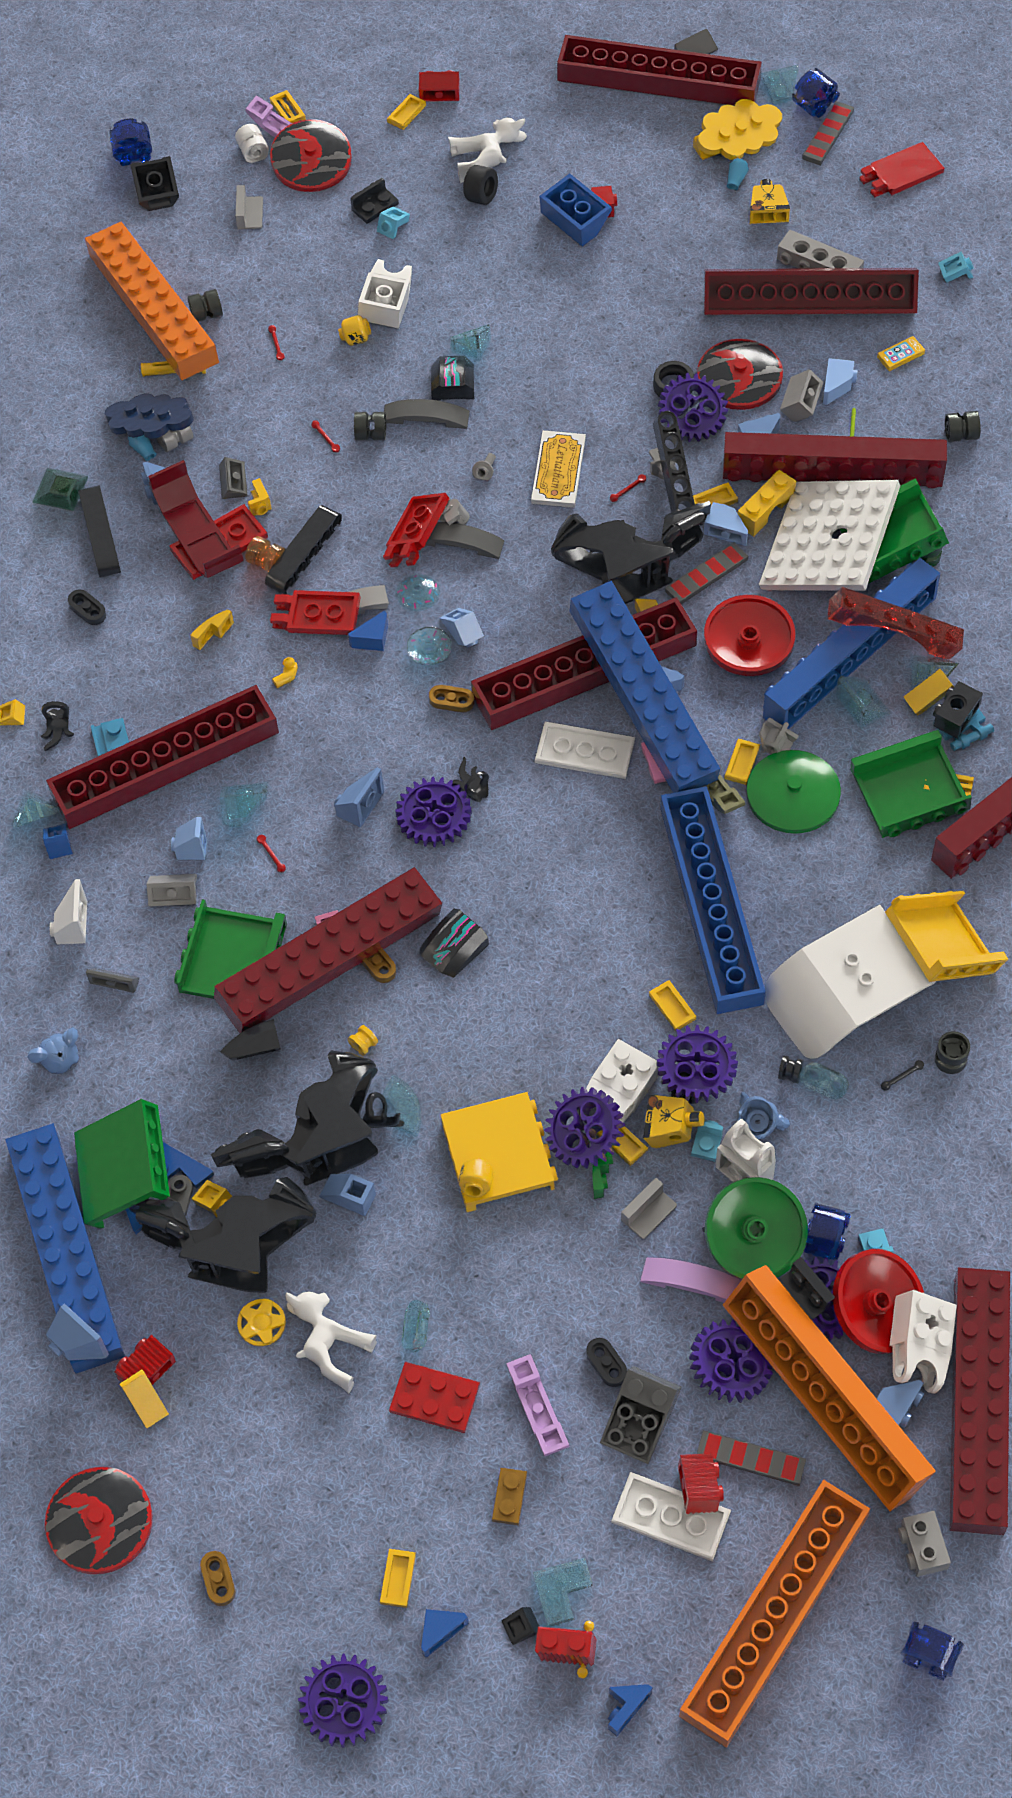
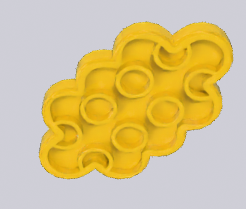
M741 99L736 102L735 106L723 105L718 113L712 112L704 116L701 123L703 131L698 136L697 146L705 154L715 155L721 153L729 160L741 159L745 153L756 154L760 151L761 146L767 147L775 143L778 137L777 127L781 123L782 113L773 105L758 106L749 99Z

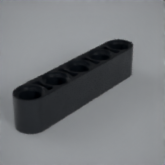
M663 411L654 420L653 429L672 513L675 510H679V504H683L688 508L695 505L676 415L671 411ZM661 419H666L669 422V427H664L661 424ZM665 440H670L674 444V449L668 448ZM671 461L677 463L678 470H673L670 467ZM674 483L681 484L683 492H678L674 487Z
M100 485L78 490L99 578L121 573Z
M320 505L266 575L265 585L283 594H287L286 591L295 584L301 571H305L311 563L310 559L318 554L324 546L322 545L324 541L328 540L334 533V528L337 524H341L342 514L324 505Z

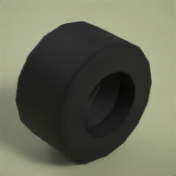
M473 165L469 168L464 178V196L470 202L483 205L489 204L497 192V172L490 167Z

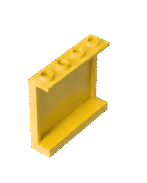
M964 891L933 892L912 896L900 895L892 900V905L885 911L929 982L993 974L1008 960L1004 951L989 953L957 904L964 896Z
M528 1092L441 1114L443 1130L458 1181L461 1167L466 1161L482 1159L493 1169L491 1188L485 1195L473 1198L467 1196L461 1190L467 1212L477 1210V1204L550 1186L551 1190H555L554 1181L558 1180L555 1166L550 1167L548 1159L551 1158L549 1146L542 1142L541 1137L544 1136L541 1121L536 1122L535 1114H538L535 1100L529 1099Z

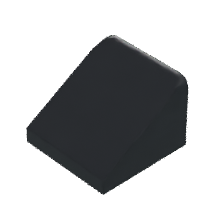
M521 1607L501 1620L512 1645L537 1635L539 1624L531 1607Z

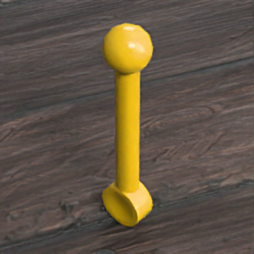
M586 1621L584 1623V1629L586 1631H592L594 1629V1623L592 1621ZM584 1664L577 1670V1675L581 1679L586 1678L588 1675Z

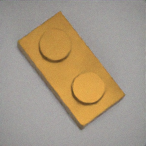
M500 1468L492 1522L519 1526L527 1471Z

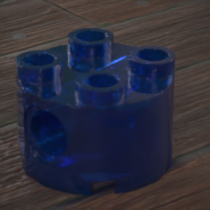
M815 68L814 72L810 69L797 82L795 86L797 92L796 95L792 94L793 102L811 116L820 118L826 113V109L830 104L838 100L840 93L837 91V83L820 69Z
M123 119L116 122L112 130L110 128L109 136L112 154L120 162L121 166L130 165L133 161L147 162L151 159L152 144L149 127L145 122L141 121V124L137 122V119Z
M814 1203L811 1211L813 1218L809 1219L808 1236L803 1253L822 1258L826 1257L829 1260H838L845 1244V1238L841 1237V1235L844 1234L845 1228L847 1229L850 1214L845 1213V1210Z
M912 1622L907 1642L900 1652L904 1656L902 1662L915 1669H918L920 1665L930 1669L929 1675L936 1676L937 1679L942 1681L947 1676L952 1677L956 1660L959 1654L962 1653L964 1644L958 1641L955 1645L953 1644L955 1638L925 1624L920 1629L918 1628L919 1622Z

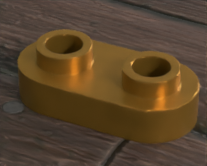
M436 685L429 691V701L437 709L468 712L474 706V695L465 688ZM438 697L445 698L444 700H437ZM464 700L467 703L461 704L459 702Z
M383 948L373 957L366 958L361 963L371 976L380 983H388L396 976V965ZM386 969L388 973L381 974L380 971Z
M210 1551L201 1559L200 1567L211 1602L217 1606H225L231 1603L235 1597L234 1582L225 1555L219 1551ZM219 1563L220 1567L218 1570L212 1571L210 1569L211 1564ZM220 1588H225L227 1593L222 1597L218 1596L217 1591Z

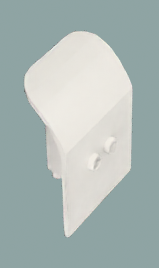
M878 905L803 947L781 964L765 983V1001L776 1020L801 1053L807 1058L814 1059L828 1052L857 1027L931 986L936 981H928L881 905Z

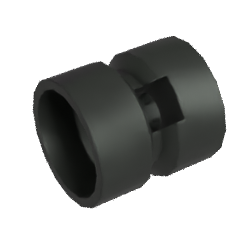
M216 289L205 291L202 296L199 293L187 296L190 311L198 322L206 320L207 316L211 318L223 316Z
M978 411L964 412L962 416L959 413L945 415L944 425L948 442L961 441L963 437L966 440L980 438L981 425Z
M355 412V440H368L369 437H372L373 440H386V413L373 412L372 415H369L367 412ZM370 422H374V430H370Z
M955 1031L946 1032L941 1036L935 1053V1063L940 1071L946 1074H956L964 1069L970 1052L969 1039L964 1034Z

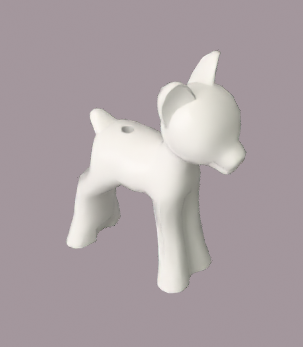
M512 118L496 120L493 122L495 133H484L461 138L448 137L452 157L459 154L482 151L474 161L457 163L460 184L464 182L467 171L473 165L492 168L500 163H506V158L502 156L499 144L524 141L527 135L519 129L524 125L525 119L517 121Z
M303 1292L297 1297L286 1293L288 1310L303 1321L311 1323L314 1328L304 1345V1349L298 1352L296 1357L308 1358L320 1367L323 1376L350 1393L354 1385L353 1377L334 1367L328 1350L336 1339L372 1353L377 1344L376 1335L349 1329L324 1317L322 1311L330 1301L325 1293Z

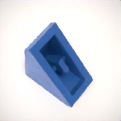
M385 610L348 633L349 645L352 648L384 651L388 630V617Z
M66 823L43 829V841L50 859L73 854Z
M426 1609L421 1645L422 1654L425 1658L469 1624L466 1614Z

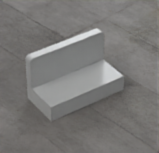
M237 185V228L261 229L263 197H247L245 185Z
M197 874L150 876L147 881L148 906L196 904L195 883Z
M655 1178L621 1212V1221L640 1238L645 1239L677 1207V1204L663 1192V1183Z

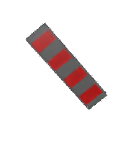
M835 101L802 155L803 160L821 166L853 114L854 107Z
M733 542L665 587V592L672 599L677 597L679 602L683 604L748 561V555Z
M705 1430L702 1432L697 1454L712 1453L713 1462H718V1464L800 1486L806 1459Z

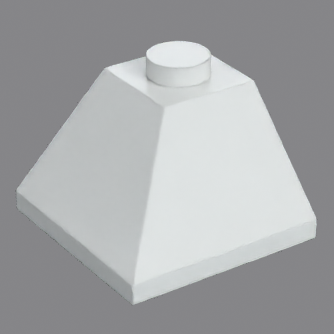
M80 879L74 880L54 913V922L50 923V935L55 938L57 944L86 943L87 899Z

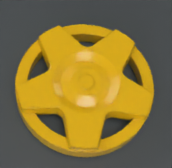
M257 1299L249 1302L241 1309L237 1320V1327L241 1337L247 1343L254 1346H267L276 1342L282 1336L286 1326V1318L282 1308L269 1299ZM256 1305H260L258 1309L252 1308ZM274 1307L280 1315L272 1314V1308ZM244 1318L247 1324L242 1329V1319ZM280 1327L278 1333L273 1337L272 1330ZM259 1336L261 1341H254L250 1338Z

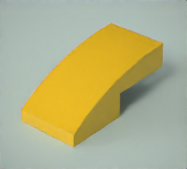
M228 609L222 611L197 627L190 635L193 647L201 650L213 635L221 639L234 623L232 611Z

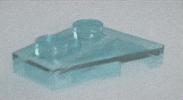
M798 65L761 73V79L773 105L793 100Z

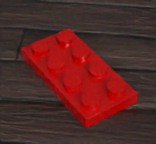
M245 504L214 520L229 546L232 548L239 545L241 553L268 538L266 530ZM178 540L169 545L170 551L194 580L200 577V573L190 560L180 541Z

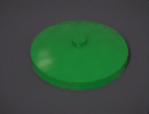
M784 750L765 757L753 768L747 783V800L754 815L766 826L784 833H806L820 828L833 817L840 802V782L833 768L822 758L805 751Z
M751 1177L729 1184L715 1196L706 1214L705 1239L712 1257L723 1270L739 1279H743L746 1274L765 1265L776 1277L785 1274L791 1269L793 1262L801 1257L807 1242V1218L800 1201L787 1187L768 1178Z

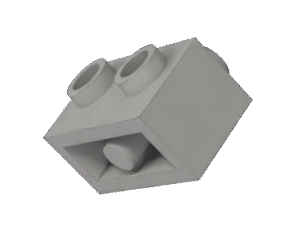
M810 369L792 376L780 410L794 422L812 416L823 381Z
M935 1511L903 1518L901 1527L898 1528L901 1543H906L909 1553L906 1554L909 1569H915L917 1577L947 1570L951 1561Z

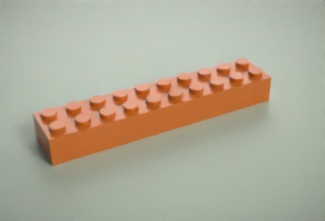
M122 221L85 238L89 255L181 380L219 363L214 342Z
M767 1265L746 1274L723 1303L724 1308L886 1508L891 1512L906 1503L936 1470Z
M823 1479L680 1708V1718L726 1748L728 1747L867 1520L870 1512L869 1507Z

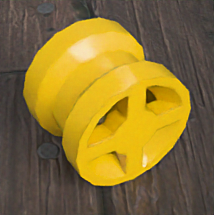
M364 1025L358 1028V1032L355 1035L347 1038L351 1047L362 1056L368 1053L369 1047L375 1046L378 1043L375 1034Z

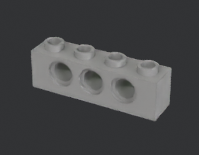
M792 230L787 232L778 245L777 259L785 265L790 264L799 269L863 268L864 260Z

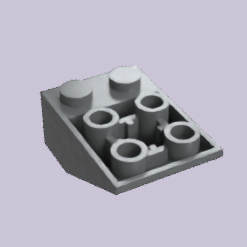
M633 1366L629 1368L600 1443L649 1464L682 1386Z

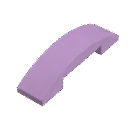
M255 96L245 111L267 133L276 137L281 130L292 124L273 112L271 104Z
M646 1258L640 1282L663 1288L670 1286L715 1297V1301L724 1303L741 1282V1279L689 1262L665 1258Z
M531 1354L506 1363L524 1412L544 1456L568 1448L569 1443L560 1422H558Z

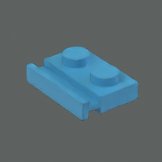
M123 718L103 722L95 727L91 725L98 756L129 743Z

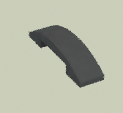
M408 399L391 402L384 406L386 423L403 424L404 420L446 423L448 428L467 429L470 410L455 404L428 399Z
M437 522L425 545L435 547L436 543L470 549L477 551L478 555L499 559L505 541L492 533L472 526L457 523L449 525L447 522Z

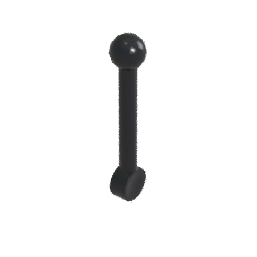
M917 1060L913 1067L890 1081H883L881 1089L887 1091L891 1085L916 1070H922L924 1062Z

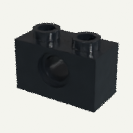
M958 681L954 688L950 687L946 692L943 704L936 706L933 712L935 717L933 726L958 739L979 709L983 693Z

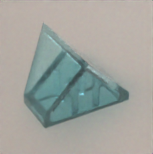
M487 324L449 337L451 352L480 361L491 341L490 325Z
M911 655L910 691L939 669L948 678L959 663L936 656Z
M25 789L12 822L14 828L59 813V810L55 804Z

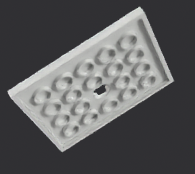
M899 481L796 482L795 492L789 499L759 583L760 588L763 590L865 591L900 489ZM837 529H847V533L841 534L838 539L832 538L833 532Z

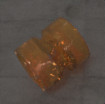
M256 536L247 547L245 559L248 563L257 567L261 566L263 570L269 572L286 548L276 543L271 545L269 540Z

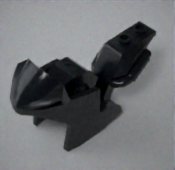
M710 501L697 503L692 507L675 510L665 515L662 538L660 541L654 542L636 536V527L625 523L624 520H613L591 526L587 525V522L579 514H572L567 517L559 528L551 547V554L556 560L601 580L602 584L612 581L624 603L627 604L673 582V579L668 577L670 560L681 557L702 541L703 532L700 526L703 525L707 515L710 514L711 503ZM641 569L640 574L632 573Z
M331 1050L327 1056L332 1069V1075L328 1080L316 1082L299 1094L295 1111L297 1121L291 1139L285 1143L261 1129L243 1133L234 1142L219 1146L211 1154L216 1167L234 1165L240 1178L274 1174L276 1171L291 1167L303 1174V1183L307 1186L329 1178L330 1174H339L367 1162L378 1154V1148L368 1139L372 1135V1130L360 1118V1112L371 1081L377 1074L376 1064L369 1058H363L350 1052Z
M288 1177L277 1179L269 1194V1198L265 1200H260L254 1196L231 1197L216 1210L218 1217L206 1227L198 1230L190 1229L180 1203L170 1198L164 1200L148 1198L129 1207V1210L136 1214V1220L142 1225V1232L145 1236L172 1249L181 1250L179 1258L187 1259L192 1270L188 1274L189 1278L253 1293H265L268 1290V1256L307 1225L314 1223L317 1214L304 1191Z

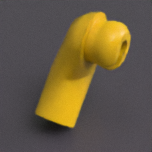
M285 658L283 660V673L272 678L276 688L295 679L298 665L294 658Z

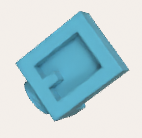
M391 207L381 212L377 232L394 239L398 227L409 222L410 214L396 207Z
M962 252L938 263L946 283L964 274H967L969 279L973 278L971 270L974 269L970 258H965Z
M706 1120L703 1126L697 1127L691 1156L716 1162L717 1148L720 1146L723 1135V1126L715 1121Z
M884 1229L859 1234L858 1238L863 1251L883 1249L894 1253L893 1247H889Z

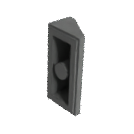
M707 29L674 45V50L711 54L718 50Z
M224 457L219 464L222 499L247 497L245 462Z
M97 968L86 970L90 984L132 993L136 991L140 977Z

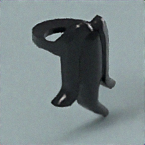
M59 701L45 703L42 706L41 712L46 719L47 731L41 737L48 739L53 732L52 740L44 747V751H47L60 742L63 731L68 737H72L74 733L69 731V706ZM50 708H60V710L51 709L48 712H46Z
M463 757L458 771L462 781L455 779L453 780V785H460L461 789L466 791L468 797L476 802H480L482 798L488 797L489 775L484 771L476 773L477 766L471 769L470 776L465 771L466 758Z
M372 1092L368 1095L365 1103L366 1113L362 1120L370 1129L404 1126L405 1122L400 1120V1113H396L393 1117H387V1102L381 1093ZM375 1098H379L383 1105L382 1114L379 1116H374L373 1101Z

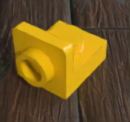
M258 478L252 481L254 490L250 492L253 500L248 501L249 511L254 516L264 515L268 510L272 509L270 498L261 479Z
M206 1180L192 1197V1200L196 1205L212 1212L217 1218L216 1210L228 1201L232 1195L227 1189Z

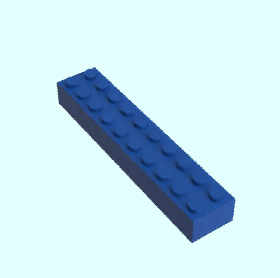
M921 558L914 563L908 564L900 576L893 577L884 590L880 589L868 604L864 603L853 617H848L842 627L837 631L833 630L826 641L822 644H817L809 656L801 658L793 670L785 672L776 685H771L764 693L763 719L771 718L781 725L787 722L789 724L787 729L791 728L936 599L940 572Z
M609 581L571 598L569 612L672 792L700 788L717 781L720 773L718 763L613 582Z
M705 786L661 795L660 810L716 1014L764 1005L766 991L708 788Z
M54 1123L5 1139L55 1312L57 1314L60 1307L65 1303L101 1336L109 1353L103 1359L69 1360L75 1374L125 1357Z

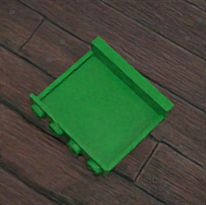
M916 478L900 486L868 584L949 544L944 529L940 526ZM839 529L841 534L847 533V529Z
M939 730L851 759L850 770L882 838L887 836L896 837L903 831L909 829L917 830L925 824L940 822L948 816L954 814L961 815L970 809L972 797L971 795L966 796L941 745L942 736ZM924 785H928L930 790L924 789Z
M202 899L200 907H196L194 912V926L188 931L187 941L189 943L187 949H183L181 954V968L176 971L174 983L177 984L179 993L214 999L215 985L281 947L287 927L285 914L276 912L274 919L210 908L207 907L206 900Z
M139 1099L74 1132L84 1224L102 1229L104 1228V1219L150 1197L160 1200L170 1197L157 1104Z

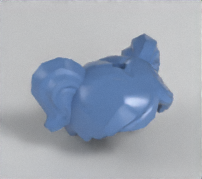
M71 1027L64 1033L53 1034L49 1038L44 1039L39 1047L29 1051L27 1058L34 1064L40 1062L50 1073L60 1074L66 1072L71 1068L72 1064L77 1063L79 1060L78 1049L75 1044L78 1039L77 1029Z
M741 1092L739 1100L741 1108L738 1112L737 1121L743 1119L757 1139H765L775 1129L783 1131L789 1127V1119L782 1114H778V1110L773 1103L761 1096L749 1097L745 1092Z

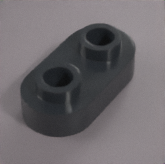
M78 589L69 594L68 604L74 613L90 625H98L104 622L106 611L102 603L85 590Z
M604 1338L591 1340L586 1349V1355L591 1365L606 1385L611 1387L622 1385L627 1374V1367L608 1340ZM602 1350L604 1355L598 1357L595 1355V1351ZM613 1370H616L619 1373L618 1377L613 1378L609 1375V1373Z

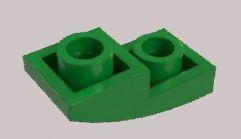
M608 1152L605 1154L606 1162L599 1158L598 1166L593 1165L592 1185L594 1199L604 1198V1189H608L605 1173H609V1165L613 1164L612 1154Z

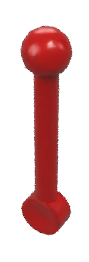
M270 325L268 331L273 337L277 351L276 358L277 360H283L285 356L280 350L275 333L276 327Z
M314 420L311 423L312 428L319 431L332 447L333 452H339L340 446L334 444L322 430L320 423Z
M643 474L639 475L635 482L617 494H611L610 501L616 502L624 493L639 483H644L646 476Z
M259 835L257 842L264 846L277 865V871L280 873L284 872L286 866L280 863L268 846L265 835Z

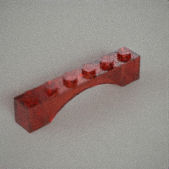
M842 587L829 599L827 618L829 620L847 626H875L897 631L917 641L929 654L950 660L963 649L964 629L845 587Z

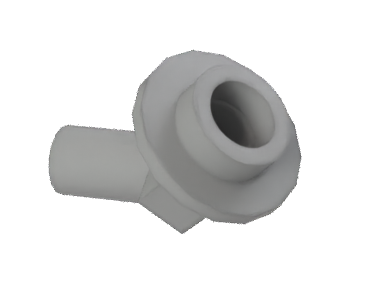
M488 453L484 461L476 462L472 468L473 476L482 480H490L493 476L492 464L496 456Z

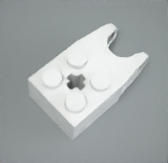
M378 259L371 272L368 273L358 302V315L362 316L363 319L367 318L368 322L399 328L409 299L412 266L407 265L402 271L391 273L385 270L384 260Z
M618 1039L593 1074L586 1089L589 1092V1089L593 1087L597 1090V1093L602 1090L606 1093V1096L610 1095L614 1099L613 1102L620 1106L617 1111L623 1113L624 1116L619 1120L624 1123L635 1112L659 1077L657 1073L660 1067L656 1066L657 1060Z
M740 1119L729 1129L721 1145L717 1148L716 1168L732 1182L751 1177L773 1180L776 1163L774 1146L769 1142L762 1143L750 1131L749 1125L743 1119Z
M915 1290L896 1296L890 1346L893 1347V1377L897 1382H908L917 1367L922 1374V1382H924L923 1385L927 1392L935 1394L941 1389L946 1378L952 1352L957 1305Z

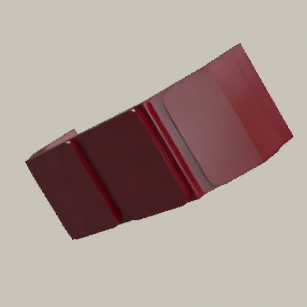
M184 460L148 476L150 489L164 519L201 576L204 575L205 578H209L244 561L240 546L236 545L232 548L229 546L198 498L189 478Z

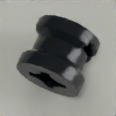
M784 1055L781 1060L778 1079H791L793 1083L798 1084L804 1060H791L789 1056Z

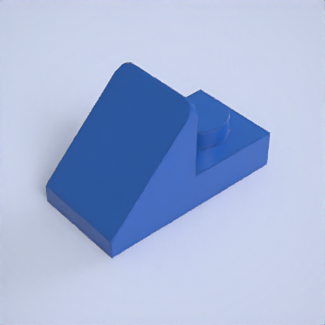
M649 1684L609 1688V1694L623 1705L622 1708L617 1706L608 1717L610 1721L608 1730L615 1736L620 1734L651 1696L653 1688Z

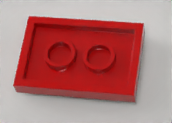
M405 1362L389 1412L465 1433L480 1382Z

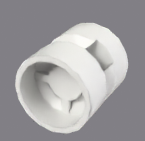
M247 124L238 129L235 139L246 161L254 163L265 159L269 154V147L258 126Z

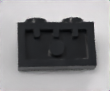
M383 178L372 182L350 198L352 211L366 224L378 218L381 212L399 204V200L386 189Z
M802 1257L793 1262L790 1271L779 1279L811 1320H814L828 1309L834 1301L835 1296Z

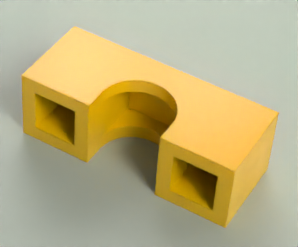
M778 470L738 510L737 513L750 535L754 537L768 523L769 515L776 506L782 509L789 502L791 495L795 492L796 480Z

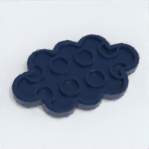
M149 393L140 394L130 401L116 402L105 410V416L109 422L111 432L117 435L127 433L132 438L143 435L149 439L159 438L169 430H183L194 421L187 400L183 397L171 399L167 394L155 397Z

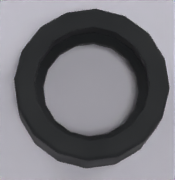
M675 360L660 364L653 376L654 392L658 397H660L661 392H664L665 385L661 382L664 377L680 375L685 378L686 373H689L690 377L693 378V370L689 365Z

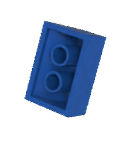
M570 173L539 196L541 213L582 247L598 235L612 211L610 205Z

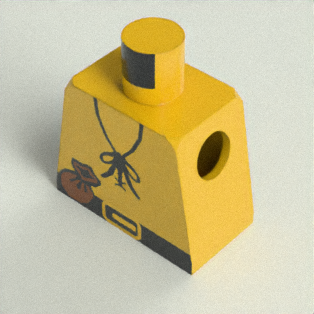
M770 179L761 180L760 185L753 187L750 224L789 222L790 206L783 186L780 184L772 185Z
M649 1095L643 1139L652 1148L688 1142L691 1139L692 1127L704 1125V1114L702 1111L694 1112V1108L684 1098Z

